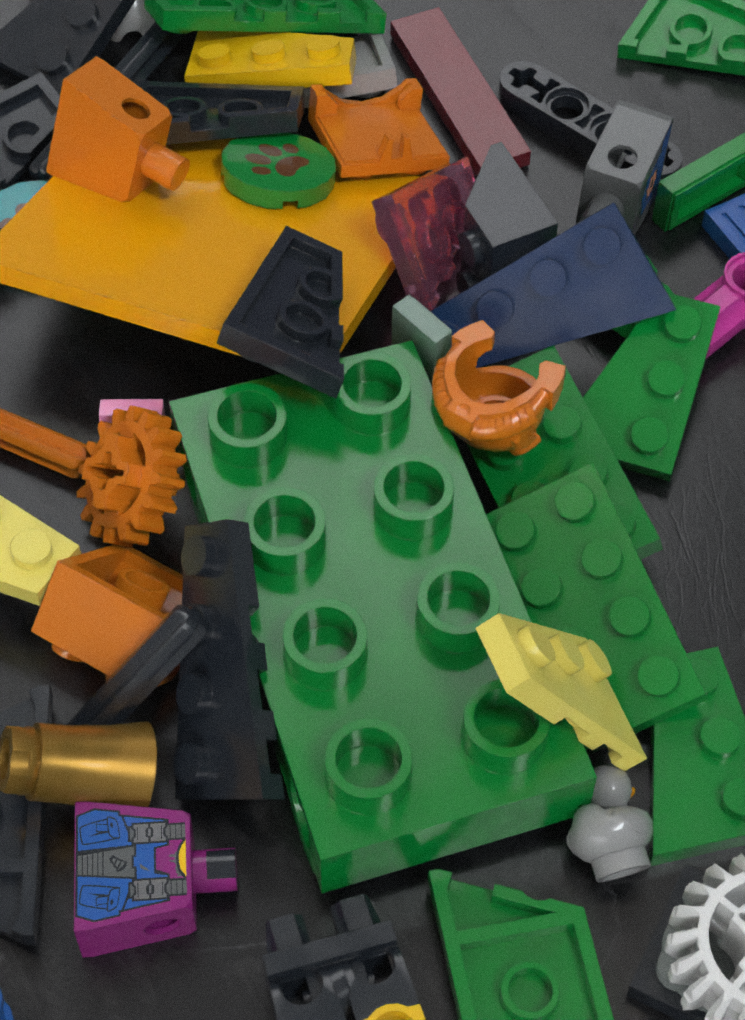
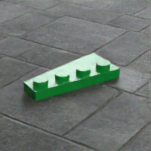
M144 0V8L160 28L177 34H185L192 31L385 34L387 13L374 0Z

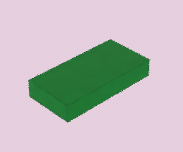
M745 132L660 180L652 221L666 232L745 187Z

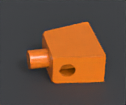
M96 56L63 79L46 168L47 173L114 200L130 202L154 182L171 191L176 190L188 173L190 161L166 147L172 121L170 110L101 58Z

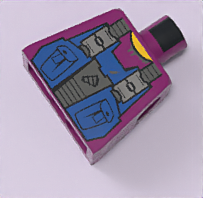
M86 801L75 802L74 933L82 958L99 956L189 935L197 930L196 894L238 890L236 849L195 850L194 834L189 813L183 810Z

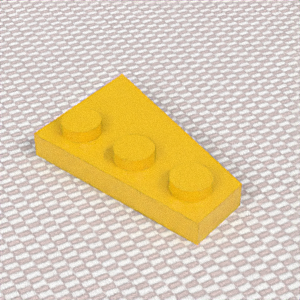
M198 31L184 78L185 82L304 86V88L320 84L322 86L350 85L353 82L357 58L354 38L291 32Z

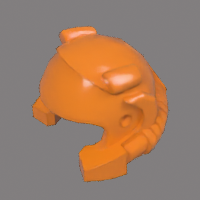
M481 320L460 329L452 335V347L443 358L438 359L432 378L434 405L443 420V425L466 444L480 450L493 452L510 451L512 455L520 456L533 449L541 441V437L536 433V429L542 420L545 409L547 408L552 411L559 400L563 389L566 366L546 360L539 364L537 380L523 370L509 366L476 368L478 358L485 352L491 351L495 343V331Z

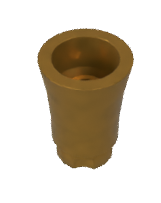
M36 722L32 727L5 726L0 739V791L6 794H17L18 796L25 795L28 801L75 805V802L86 801L148 807L154 789L157 764L154 729L149 722L116 725H62Z

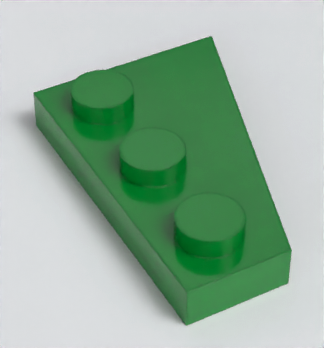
M648 0L618 43L617 58L745 76V1Z
M668 293L676 310L640 320L584 395L583 399L621 468L670 482L721 306Z
M718 647L687 653L709 699L651 726L652 781L650 784V809H652L654 829L649 843V861L651 866L745 845V716Z

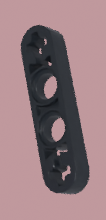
M520 60L511 62L504 66L500 72L498 100L505 110L585 158L590 159L598 143L597 137L602 134L614 110L613 107L531 61ZM566 107L576 110L580 116L574 119H562L557 117L552 111L557 108ZM670 140L661 180L682 167L683 154L679 147ZM624 149L623 154H626L627 157L621 169L632 167L637 162L634 153Z

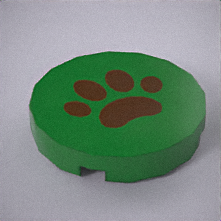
M287 132L238 137L231 140L222 151L221 176L224 175V185L229 192L249 204L267 209H283V201H298V208H306L326 199L331 193L335 183L336 165L335 158L326 147L310 138Z

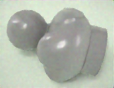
M604 764L593 768L597 780L591 804H585L577 809L573 817L572 827L566 837L567 845L572 853L581 860L591 863L597 882H607L630 876L651 866L646 846L651 841L654 831L653 820L647 811L627 805L636 790L631 786V780L627 773L611 764Z

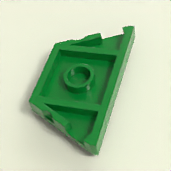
M441 869L429 871L428 885L458 1020H614L584 907L551 898L535 900L521 890L495 884L494 889L490 890L451 879L452 872Z

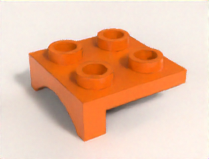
M407 78L383 96L364 101L341 99L326 90L322 84L311 85L308 121L321 144L335 158L336 171L340 178L349 177L363 180L371 178L373 175L394 173L420 175L429 170L448 169L450 156L420 111L423 88L416 78Z

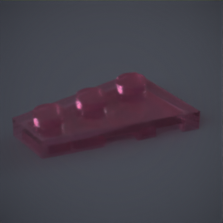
M468 157L449 162L371 201L376 213L375 223L377 231L388 245L406 296L414 297L429 311L435 308L440 299L436 290L439 283L450 280L456 269L452 259L457 250L460 249L458 237L463 232L465 204L476 181Z

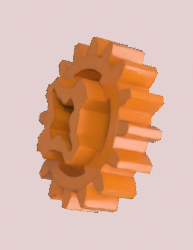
M130 405L128 411L118 408L113 410L112 423L100 421L98 424L100 439L97 443L87 442L86 448L91 457H86L84 464L80 465L78 470L82 474V479L86 480V483L77 491V498L87 500V505L80 516L83 521L92 522L90 528L92 536L103 538L105 543L131 548L133 544L145 546L149 543L150 532L162 534L164 531V521L162 518L164 512L176 513L177 506L172 496H176L177 490L183 489L185 481L180 478V474H177V468L181 467L187 459L185 454L175 452V448L182 439V434L179 431L170 429L172 423L170 417L160 415L157 411Z

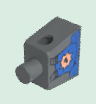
M619 99L587 163L576 224L615 201L635 236L656 200L658 184L661 180L674 121L673 116ZM624 149L634 153L637 162L632 167L621 169L627 157L626 154H623Z

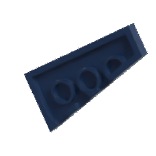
M614 201L430 312L452 330V335L460 329L481 320L495 331L493 348L478 358L476 368L675 311L676 307Z

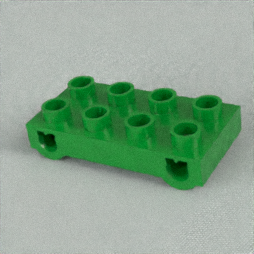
M413 340L340 358V363L344 364V381L336 399L280 373L169 401L172 428L182 434V439L176 447V451L186 455L187 461L181 466L198 524L224 519L249 523L259 608L250 616L252 634L258 639L259 643L265 644L268 667L267 671L258 675L262 710L273 711L277 740L273 741L272 744L286 783L301 842L309 864L317 878L321 893L573 818L577 809L585 804H591L597 780L584 745L578 741L574 727L565 718L556 724H552L506 693L476 631V627L498 613L529 622L531 620L451 431L443 425V420L436 410L432 396V385Z

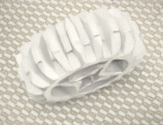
M741 853L732 859L729 873L714 863L706 869L703 877L704 884L696 881L689 883L682 895L685 905L675 906L669 919V924L676 932L668 934L664 943V951L666 952L665 954L678 959L669 968L668 977L670 983L690 985L684 992L680 1003L683 1010H695L704 1006L708 1011L704 1020H745V857ZM709 930L722 940L719 947L733 961L735 972L730 980L724 976L714 960L709 943Z

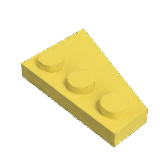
M501 613L476 627V631L506 693L552 724H556L565 718L574 727L578 741L589 749L594 750L605 744L609 750L608 755L611 763L623 771H627L647 759L607 680V677L612 674L609 661L601 648L593 640H587L584 637Z

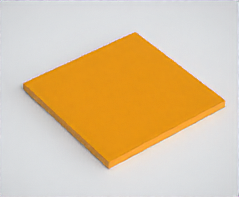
M236 138L166 145V147L190 161L189 170L184 181L174 191L154 182L130 202H120L53 176L0 230V283L241 356L217 344L223 323L282 231L288 226L342 251L343 300L339 307V324L343 325L344 341L340 349L341 353L438 203L442 183L404 173L373 175L371 178L363 180L349 177L340 178L336 171L334 188L326 199L306 208H298V201H283V209H267L241 200L230 193L224 185L225 177L224 175L221 176L222 151L231 140Z

